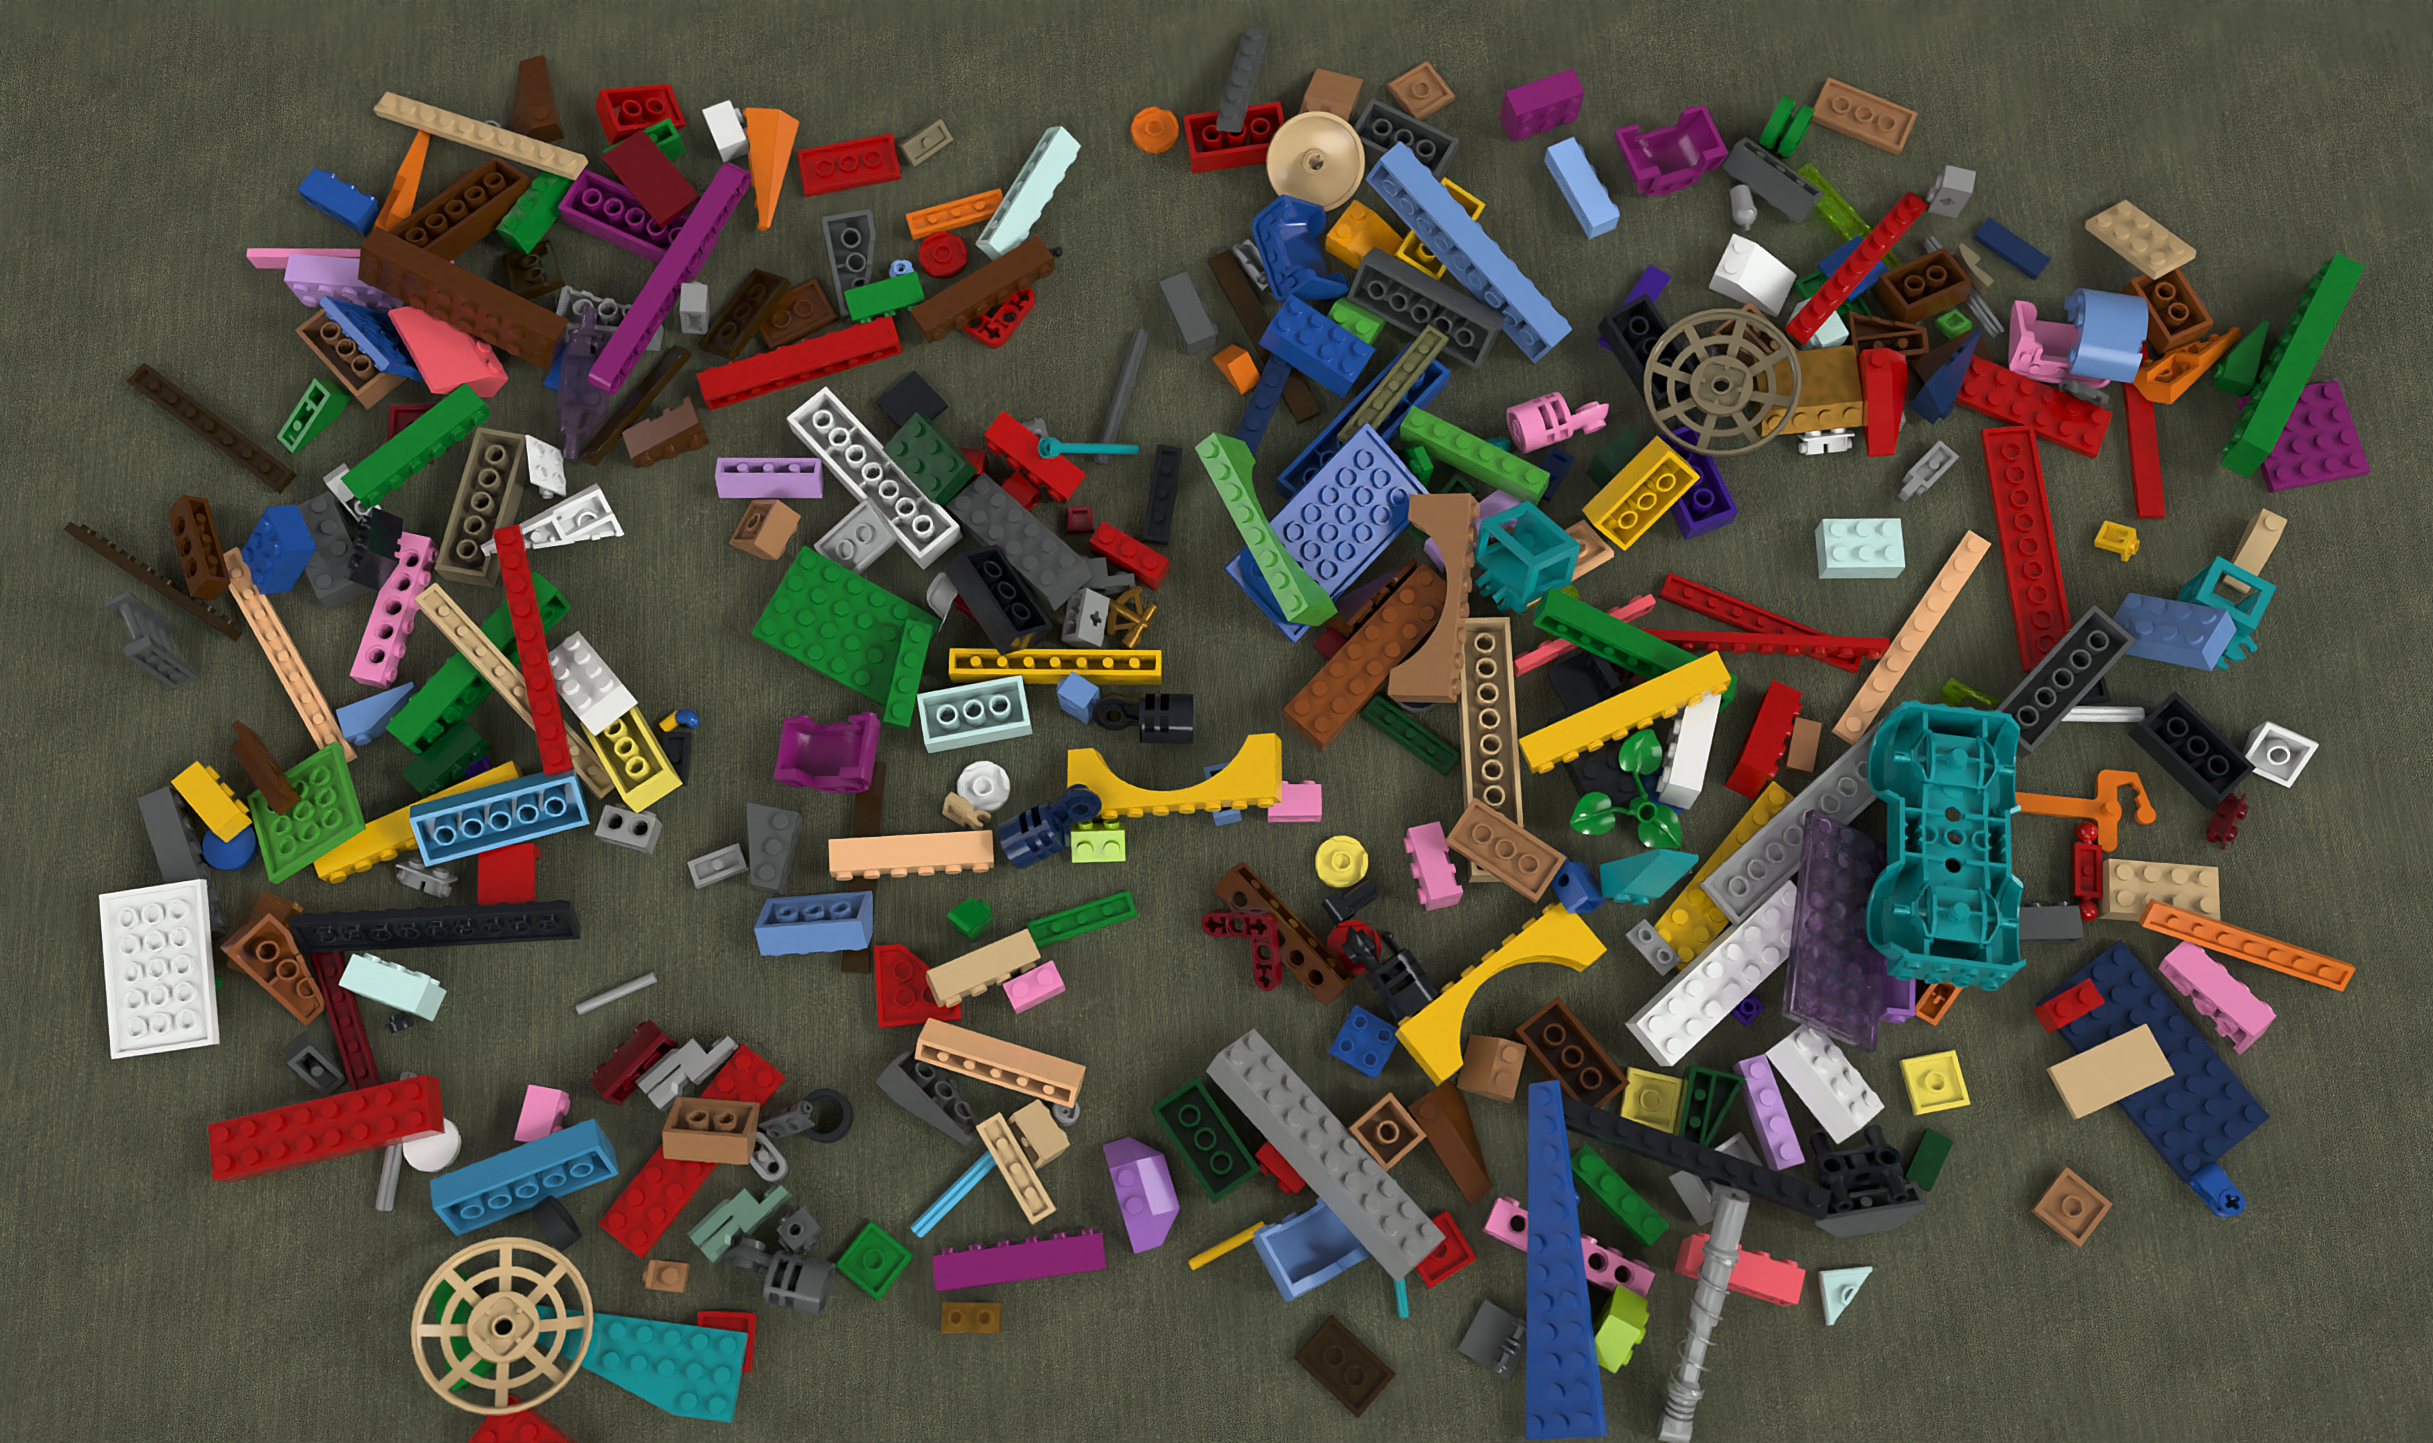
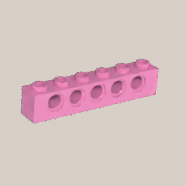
M402 532V537L397 542V544L401 545V550L399 552L395 551V557L400 558L399 564L379 591L350 676L360 684L387 690L390 689L391 683L396 680L399 660L405 654V643L408 634H411L413 631L416 611L420 609L414 603V599L429 584L432 565L437 561L439 555V547L430 537ZM418 560L416 565L410 567L413 561ZM410 583L409 587L402 591L403 586ZM402 607L399 613L393 615L397 608ZM393 631V634L385 639L386 634ZM385 655L381 662L376 663L380 656Z
M1510 1197L1497 1198L1482 1231L1528 1253V1211L1519 1208L1520 1203ZM1516 1216L1523 1220L1524 1228L1521 1232H1516L1511 1228L1510 1220L1512 1217ZM1585 1234L1581 1235L1587 1283L1610 1294L1618 1283L1644 1298L1646 1297L1655 1273L1649 1271V1265L1636 1259L1630 1262L1622 1258L1623 1253L1609 1246L1607 1249H1603L1596 1245V1239ZM1591 1254H1595L1601 1259L1602 1264L1599 1270H1594L1589 1266L1588 1259ZM1617 1267H1622L1627 1272V1280L1624 1283L1618 1282L1615 1278L1614 1272Z

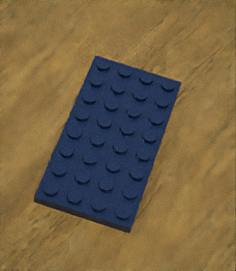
M2121 939L2035 1003L2036 1006H2039L2074 985L2090 978L2105 1003L2057 1029L2077 1055L2147 1024L2174 1075L2116 1101V1103L2183 1184L2193 1180L2188 1177L2208 1162L2218 1160L2270 1118L2267 1112Z

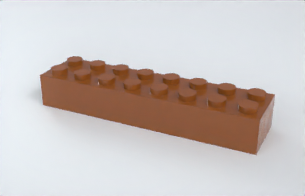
M1422 563L1283 709L1282 719L1320 752H1323L1369 703L1373 696L1388 683L1390 669L1411 658L1430 638L1438 625L1445 606L1447 582Z

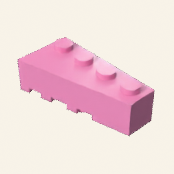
M2184 940L2163 959L2158 968L2184 996L2191 995L2194 998L2195 1008L2202 1015H2209L2216 1022L2217 1027L2215 1029L2222 1037L2228 1035L2236 1043L2233 1049L2239 1055L2264 1034L2277 1016L2266 1002L2259 1001L2250 993L2249 988L2244 983L2236 981L2230 976L2226 968L2208 957L2204 949L2198 944Z

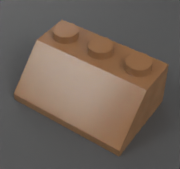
M676 1097L662 1130L664 1159L748 1165L755 1147L760 1103Z

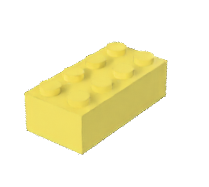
M636 705L596 736L592 734L583 722H580L581 727L622 799L636 813H639L683 784Z

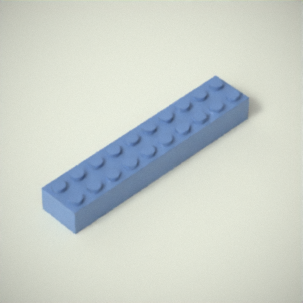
M1400 141L1378 160L1366 177L1367 182L1477 302L1506 317L1501 328L1534 364L1572 330L1567 319L1558 314L1552 307L1551 302L1536 290L1533 282L1517 269V265L1513 260L1508 259L1504 255L1499 245L1483 232L1481 225L1472 220L1466 213L1465 208L1451 197L1447 188L1432 176L1429 168L1419 162L1408 146H1405Z

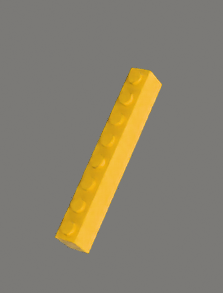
M950 648L949 676L952 683H981L1022 675L1024 684H1059L1060 680L1064 676L1068 677L1072 671L1096 685H1161L1162 681L1161 650L1023 649L1001 656L997 649Z
M1715 651L1519 739V747L1532 774L1538 771L1540 774L1552 770L1554 768L1553 764L1562 760L1564 763L1573 761L1579 757L1578 753L1587 749L1589 752L1595 751L1604 745L1603 742L1611 738L1614 741L1624 738L1631 729L1636 727L1639 730L1652 725V720L1660 716L1663 719L1669 718L1678 712V708L1685 705L1690 708L1703 701L1702 698L1712 694L1714 697L1728 690L1727 686L1730 685L1731 677L1718 652Z
M510 761L365 824V830L313 862L318 877L327 883H339L352 873L367 871L375 863L392 860L400 852L419 848L409 820L410 806L524 777L520 767L513 761Z

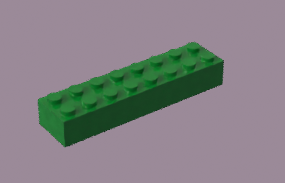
M534 571L532 578L546 635L572 606L557 588ZM506 597L497 611L485 618L483 625L479 629L516 667L521 661ZM458 650L447 658L445 665L438 672L428 678L427 684L419 692L414 693L409 698L408 704L390 718L389 724L385 728L420 756L462 718L466 720L495 688Z

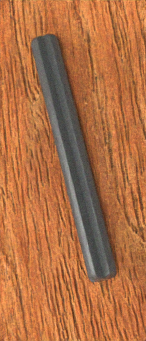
M1934 235L1927 238L1923 243L1928 253L1943 247ZM1971 285L1965 302L1993 338L2000 336L2005 331V327L1974 286Z

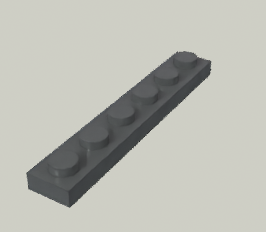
M1244 28L1216 121L1218 131L1239 133L1242 131L1267 44L1268 30Z

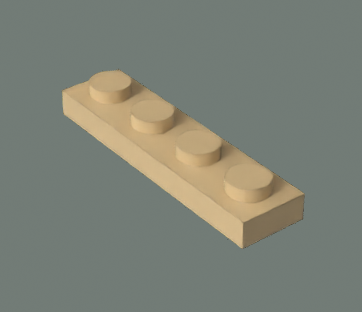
M998 1112L976 1125V1129L1031 1225L1056 1210L1001 1113Z

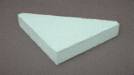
M1872 1266L1818 1272L1826 1326L1834 1324L1840 1313L1857 1293L1866 1277L1872 1272Z

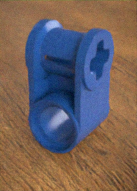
M2208 1162L2188 1177L2193 1179L2189 1182L2191 1188L2204 1200L2216 1216L2228 1217L2230 1215H2237L2244 1210L2246 1205L2245 1198L2229 1180L2224 1170L2215 1162Z

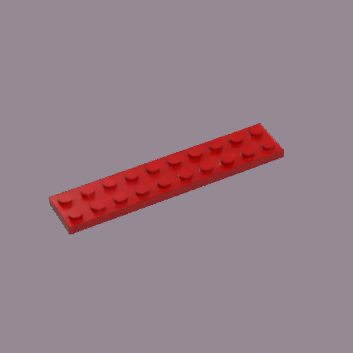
M2033 425L1986 428L1980 431L2023 673L2029 672L2071 627Z

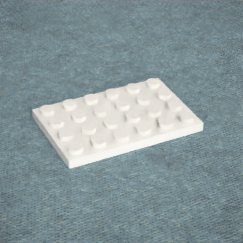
M206 879L99 895L111 1059L220 1044Z

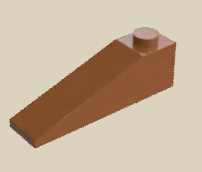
M267 912L242 926L220 948L307 1026L326 1008L323 996L312 978L302 955L299 953L291 933L275 917Z

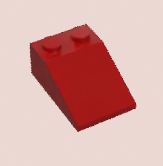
M670 84L600 89L595 110L610 146L629 138L640 129L645 130L668 118L676 130L686 126Z

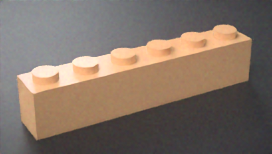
M992 830L830 839L831 877H836V880L847 881L853 879V876L863 875L865 879L880 878V874H891V877H905L907 873L918 872V875L921 876L933 875L935 871H945L946 874H958L963 869H972L973 872L977 873L987 872L989 868H994Z
M928 1018L918 1038L914 1058L1073 1108L1086 1069L1085 1066L932 1018Z

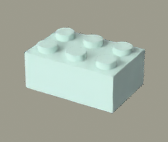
M1900 518L1822 519L1815 530L1819 578H1897L1905 568Z
M364 953L363 957L355 954L352 955L339 983L340 986L356 994L430 1021L434 1020L447 992L438 987L439 981L432 979L426 974L417 971L412 972L401 965L385 962L368 953Z

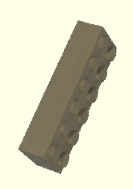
M477 427L434 568L445 580L495 588L500 571L498 554L493 553L490 556H485L480 545L494 538L493 530L514 524L529 473L525 435Z

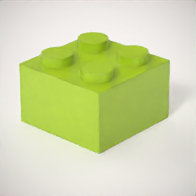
M1618 1283L1593 1323L1598 1364L1615 1374L1621 1364L1624 1366L1628 1364L1633 1353L1631 1349L1633 1344L1639 1345L1646 1332V1329L1643 1327L1650 1314L1646 1312L1648 1305L1646 1298Z

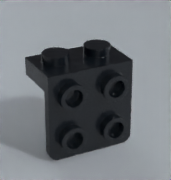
M1585 649L1582 653L1549 668L1547 671V676L1566 710L1596 698L1601 702L1616 695L1621 686V676L1615 668L1612 669L1608 660Z

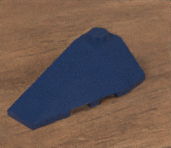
M1978 327L1928 380L1909 405V407L1932 425L1939 418L1945 420L1954 409L1950 405L1958 395L1982 330Z

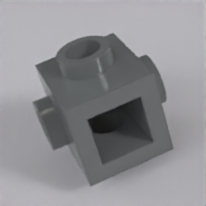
M801 1207L796 1213L790 1212L785 1215L779 1222L781 1225L776 1229L781 1235L777 1240L787 1252L792 1249L797 1254L802 1251L806 1253L817 1244L816 1239L825 1232L804 1207Z

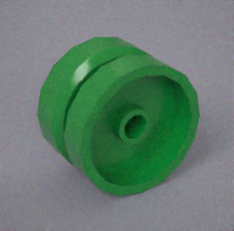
M1784 94L1773 112L1758 145L1770 150L1775 146L1778 139L1782 138L1778 147V155L1790 159L1796 147L1801 144L1816 109L1804 104L1800 106L1793 117L1791 115L1796 106V99Z

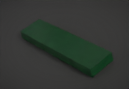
M1377 693L1360 713L1362 718L1444 777L1461 757L1459 752Z

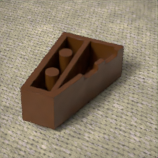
M1851 311L1839 316L1849 332L1843 346L1854 345L1856 357L1862 350L1890 348L1904 354L1906 359L1919 358L1929 353L1926 327L1898 321H1887L1879 317L1859 315Z
M690 396L683 399L684 404L672 410L668 407L662 410L663 416L653 421L647 418L622 432L630 458L636 468L650 467L657 461L673 459L683 452L689 450L696 451L709 444L701 417Z

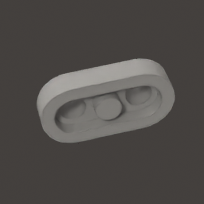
M757 1132L755 1142H760L761 1148L757 1152L753 1151L749 1162L763 1179L770 1182L779 1181L787 1173V1161L766 1135ZM777 1163L778 1170L771 1173L769 1170L770 1165Z

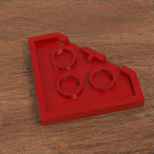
M902 944L874 946L878 1027L880 1029L924 1025L928 1018L941 1022L962 1021L961 1002L949 1008L946 1005L938 1007L925 979L927 971L931 970L929 966L918 959Z

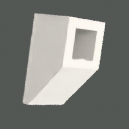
M343 463L323 479L326 485L359 522L362 515L367 516L373 507L381 509V507L376 505L367 510L347 488L340 478L348 473L350 469Z

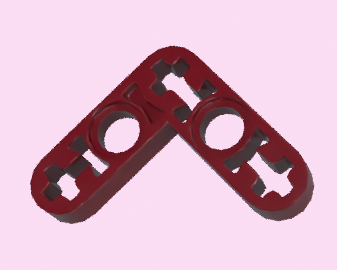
M1216 909L1203 916L1201 926L1203 931L1209 936L1250 938L1254 980L1258 988L1263 991H1271L1280 985L1282 981L1278 929L1276 919L1271 913L1266 911ZM1235 917L1243 921V931L1238 930L1234 926ZM1213 919L1217 923L1225 921V924L1216 927V924L1212 923L1211 920ZM1262 921V924L1267 925V928L1264 930L1263 926L1256 925L1252 927V925ZM1261 945H1266L1270 949V958L1262 955L1260 951ZM1267 973L1268 977H1272V981L1270 982L1268 978H1265L1264 974Z

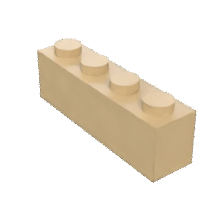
M1025 929L928 970L925 979L938 1007L946 1005L949 1008L959 1004L962 1001L961 998L969 994L972 997L978 996L987 991V987L996 983L997 986L1011 981V976L1020 972L1023 975L1037 968L1041 956L1028 929Z

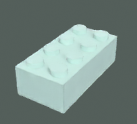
M1022 675L917 694L924 743L928 753L1033 734Z

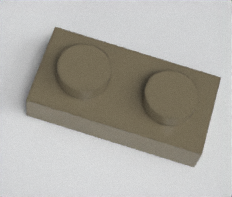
M937 118L899 144L911 166L915 167L951 142L953 138L942 119Z

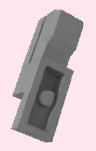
M727 1036L725 1039L722 1037L710 1047L711 1051L707 1053L700 1043L692 1038L681 1049H671L635 1082L645 1094H649L648 1097L657 1108L665 1112L674 1104L676 1097H682V1089L688 1082L692 1081L699 1085L728 1060L740 1046L731 1037Z

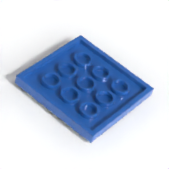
M324 295L319 304L326 310L325 315L342 327L341 331L347 337L359 344L357 348L375 361L374 366L383 373L391 372L399 377L406 376L415 381H425L387 313Z

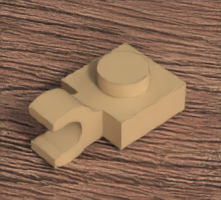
M952 791L945 798L942 814L963 827L968 824L974 831H982L984 824L978 820L988 824L991 819L989 812L985 810L974 811L973 804Z

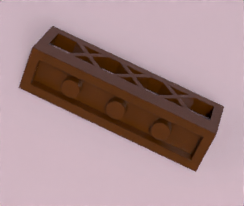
M237 720L232 724V727L240 739L230 748L273 811L282 816L299 802L302 797L258 734Z

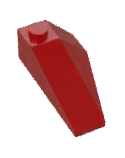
M1890 348L1862 350L1856 358L1863 400L1862 422L1867 456H1893L1895 454L1909 380L1906 358L1904 354Z

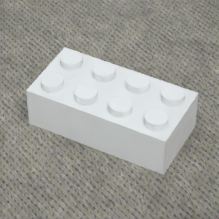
M579 631L566 638L563 643L549 653L558 693L594 736L638 703Z
M1712 694L1702 698L1703 701L1690 708L1687 705L1678 708V712L1672 716L1671 719L1675 720L1673 728H1670L1666 743L1670 745L1668 751L1664 753L1661 763L1664 771L1662 776H1659L1656 785V791L1660 792L1658 802L1689 810L1700 794L1721 694L1714 697Z
M1813 1017L1765 1053L1837 1144L1860 1130L1885 1107L1878 1095L1869 1088L1860 1073L1852 1067L1840 1048L1835 1046L1825 1033L1823 1027Z

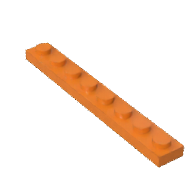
M2152 898L2149 900L2138 921L2142 927L2342 992L2356 970L2351 963Z

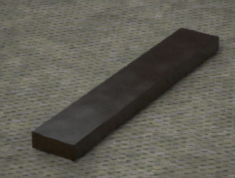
M674 345L577 457L583 463L596 467L623 436L622 432L633 425L689 360L692 353L687 348Z

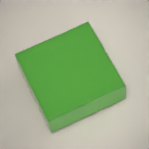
M1954 309L1937 318L1934 326L1951 340L1970 330L1972 322L1958 310Z

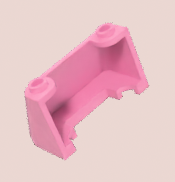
M2015 300L2010 314L2009 370L2035 381L2059 384L2061 379H2069L2092 388L2104 387L2111 381L2070 374V363L2066 362L2068 350L2074 348L2078 339L2077 327L2070 324L2035 320L2037 317L2036 306L2030 302Z

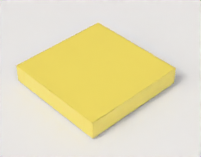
M1955 1050L1899 1061L1914 1116L1970 1105Z
M1628 1067L1625 1077L1630 1084L1623 1089L1619 1116L1673 1134L1683 1079Z

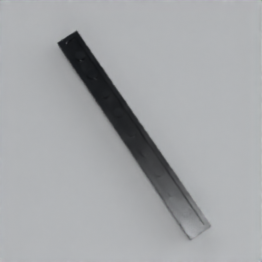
M1561 1095L1565 1127L1570 1131L1721 1185L1746 1191L1749 1195L1816 1219L1823 1220L1826 1217L1830 1190Z

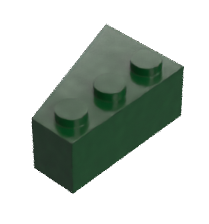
M1694 1064L1686 1067L1683 1074L1673 1135L1707 1147L1746 1077Z

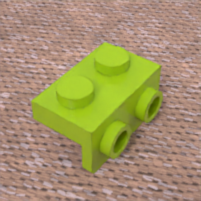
M1110 819L1103 821V823L1093 824L1092 821H1084L1072 824V863L1126 861L1125 823H1119V820Z

